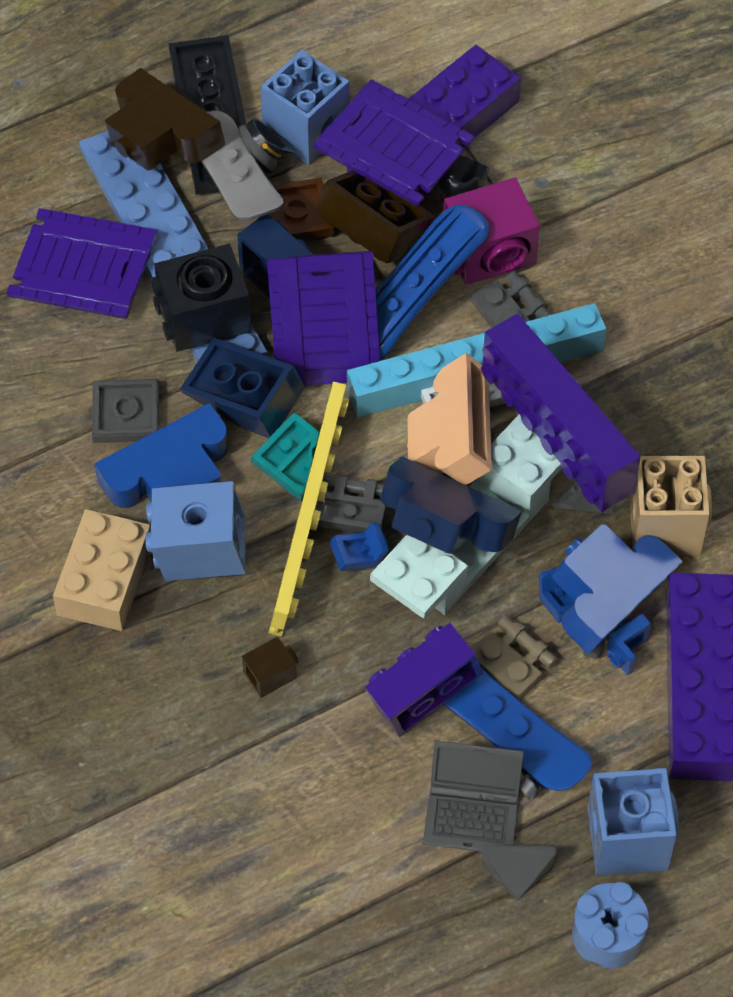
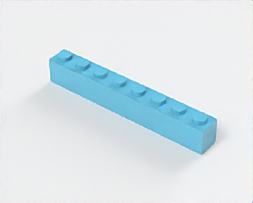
M595 303L526 322L559 362L604 351L606 327ZM485 333L347 370V393L356 417L359 418L421 401V390L433 387L434 379L438 372L465 353L480 364H483L482 349L484 347Z

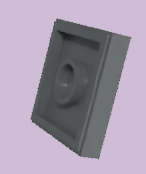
M158 379L93 381V443L135 442L159 430Z

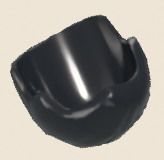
M460 155L438 181V186L447 197L482 188L485 184L489 168L473 159Z

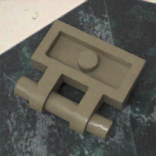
M505 615L500 619L497 626L506 634L500 639L490 630L471 649L476 654L480 667L520 701L542 678V672L535 666L541 661L548 668H552L557 662L558 657L549 651L550 646L544 641H537L526 632L527 628L519 621L514 622ZM516 643H519L529 652L525 657H522L512 648Z

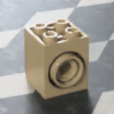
M640 456L635 493L629 497L632 547L639 538L651 535L660 539L677 556H701L705 533L710 530L712 520V496L710 485L707 484L705 456Z

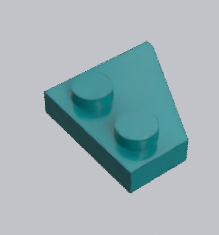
M293 413L251 456V463L298 500H301L304 496L319 431L296 413Z

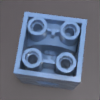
M301 49L260 86L262 123L291 143L296 150L293 155L307 165H310L322 154L314 149V143L349 105V80Z
M233 481L152 488V502H147L146 504L147 519L151 523V532H146V548L148 553H153L155 569H160L165 581L245 574L246 515Z
M667 769L593 773L587 813L596 876L668 871L674 844L677 843L679 837V821L676 799L669 789Z

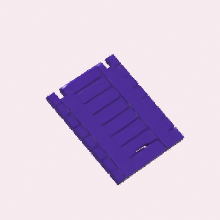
M371 79L334 122L320 135L314 143V149L418 206L424 199V196L417 191L422 189L425 192H430L464 152V149L458 143L461 142L469 146L475 139V136Z
M39 208L36 218L44 221V224L32 225L13 274L15 280L21 281L20 286L9 285L6 295L17 299L127 319L156 241L157 229Z
M373 251L267 258L274 357L276 360L293 365L304 386L333 384V381L347 383V370L380 361Z

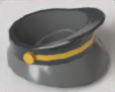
M253 118L248 124H243L239 127L243 143L269 173H274L278 166V160L283 154H294L296 152L291 143L270 130L256 118Z

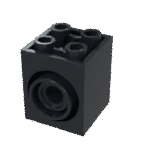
M230 243L154 263L156 277L151 278L155 294L153 302L157 315H162L163 317L162 328L166 341H173L176 352L209 344L213 338L223 340L251 332L249 293Z

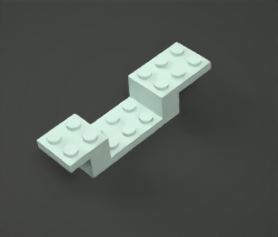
M520 414L491 444L492 470L476 479L470 486L522 511L514 538L549 501L551 480L562 469L561 463L553 454L549 455L544 450L536 433L533 430L529 431L524 426ZM406 535L370 574V581L423 619L434 608L446 615L505 548L499 552H487L477 548L471 543L472 541L467 540L454 553L448 554Z

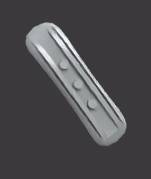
M208 111V114L220 121L225 145L201 162L215 182L232 215L237 220L245 221L281 209L283 198L267 179L253 155L243 143L234 120L228 114L221 111Z

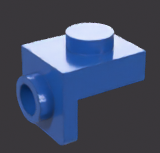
M371 523L363 533L334 535L330 541L340 571L376 568L388 552L387 538L382 533L379 523Z
M555 567L539 574V599L556 621L561 623L563 614L574 600L552 579L553 572L558 568Z
M643 614L633 620H624L616 627L615 632L609 635L607 656L610 662L616 668H621L626 675L634 672L636 656L632 650L648 640L651 623Z

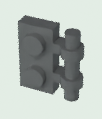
M517 271L510 272L506 277L511 287L505 289L499 281H496L471 294L472 304L491 328L517 313L525 322L551 315L547 310L548 305L541 297L537 298L531 290L532 285L525 277L521 278ZM522 298L527 307L521 309L515 300Z
M338 474L337 477L324 475L323 481L328 482L327 489L334 490V492H326L324 501L317 502L316 510L321 511L317 527L363 533L371 523H379L382 530L386 505L381 500L375 499V497L381 496L384 484H378V480L367 479V482L348 479V475ZM346 492H350L356 494H363L364 496L358 497L345 494Z

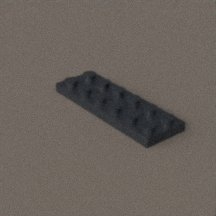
M229 35L168 43L176 92L206 112L221 111L228 114L234 120L238 130L241 125L246 124ZM202 162L190 163L195 195L220 192Z

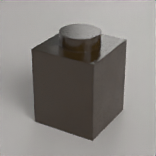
M278 636L242 656L243 672L260 698L297 678L296 664L299 663L297 655L290 645L284 646Z

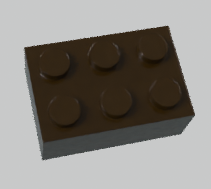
M354 170L327 180L315 210L329 225L338 228L348 235L354 243L362 245L368 251H373V256L376 259L387 264L405 256L436 217L420 205L416 206L408 202L406 199L399 197L392 191L383 188Z

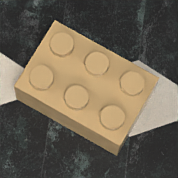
M85 509L53 594L57 616L122 631L150 554L146 548V532H151L150 524Z

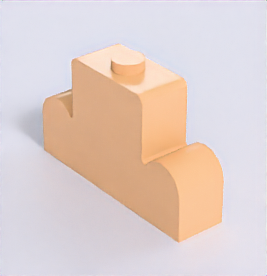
M467 353L452 361L438 372L433 383L434 391L438 393V396L409 413L407 418L408 459L440 474L446 473L455 481L464 485L473 482L492 470L489 382H487L482 374V364Z

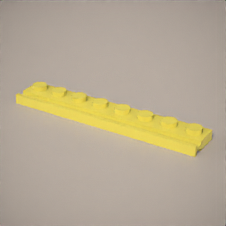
M333 381L269 634L282 637L287 618L294 619L299 599L293 598L294 589H302L306 569L300 568L302 558L309 560L314 540L308 539L309 530L316 531L321 511L315 510L316 502H323L328 482H324L322 479L324 472L331 473L335 454L329 453L331 444L338 445L342 426L336 425L338 417L345 418L349 402L348 398L343 397L346 385Z

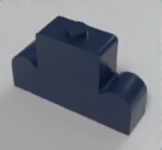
M403 456L390 465L380 496L381 501L386 506L396 509L392 528L448 554L454 553L467 540L472 541L471 543L474 546L487 552L503 550L513 540L522 513L521 510Z

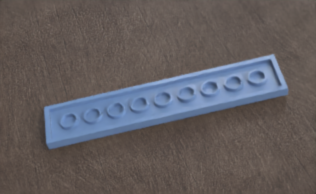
M108 131L79 141V149L119 222L127 225L157 229L158 235L145 268L150 278L156 277L154 263L208 249L161 164L151 170H146L129 157H123L112 146ZM252 324L251 332L222 340L267 356V350ZM209 344L190 348L197 362Z

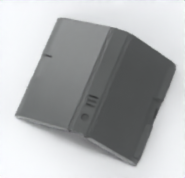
M435 740L423 845L482 852L483 845L513 846L524 751Z

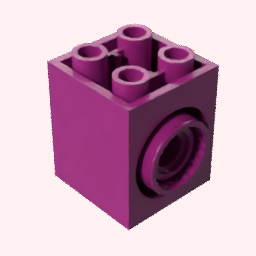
M516 177L444 199V211L455 205H467L479 211L489 222V234L486 240L455 271L456 275H461L465 285L537 264L540 225Z

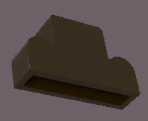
M139 68L117 84L115 93L120 109L105 120L112 146L123 157H129L144 169H153L178 150L184 161L188 163L201 162L225 145L219 120L142 68Z

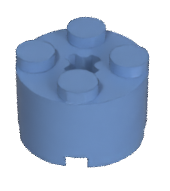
M624 882L604 883L590 888L579 898L575 909L572 940L577 952L583 959L590 963L592 961L600 964L603 968H620L636 959L644 945L649 924L647 907L642 898Z

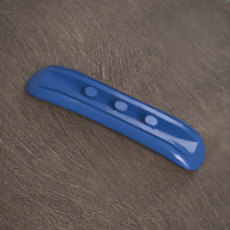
M455 205L447 208L432 222L396 268L375 290L380 361L386 357L411 322L436 292L486 240L489 234V222L479 211L467 205Z
M482 667L483 675L443 704L496 748L524 751L522 770L529 774L535 782L548 790L563 791L572 788L584 778L592 766L591 757L586 750L531 711L493 679Z

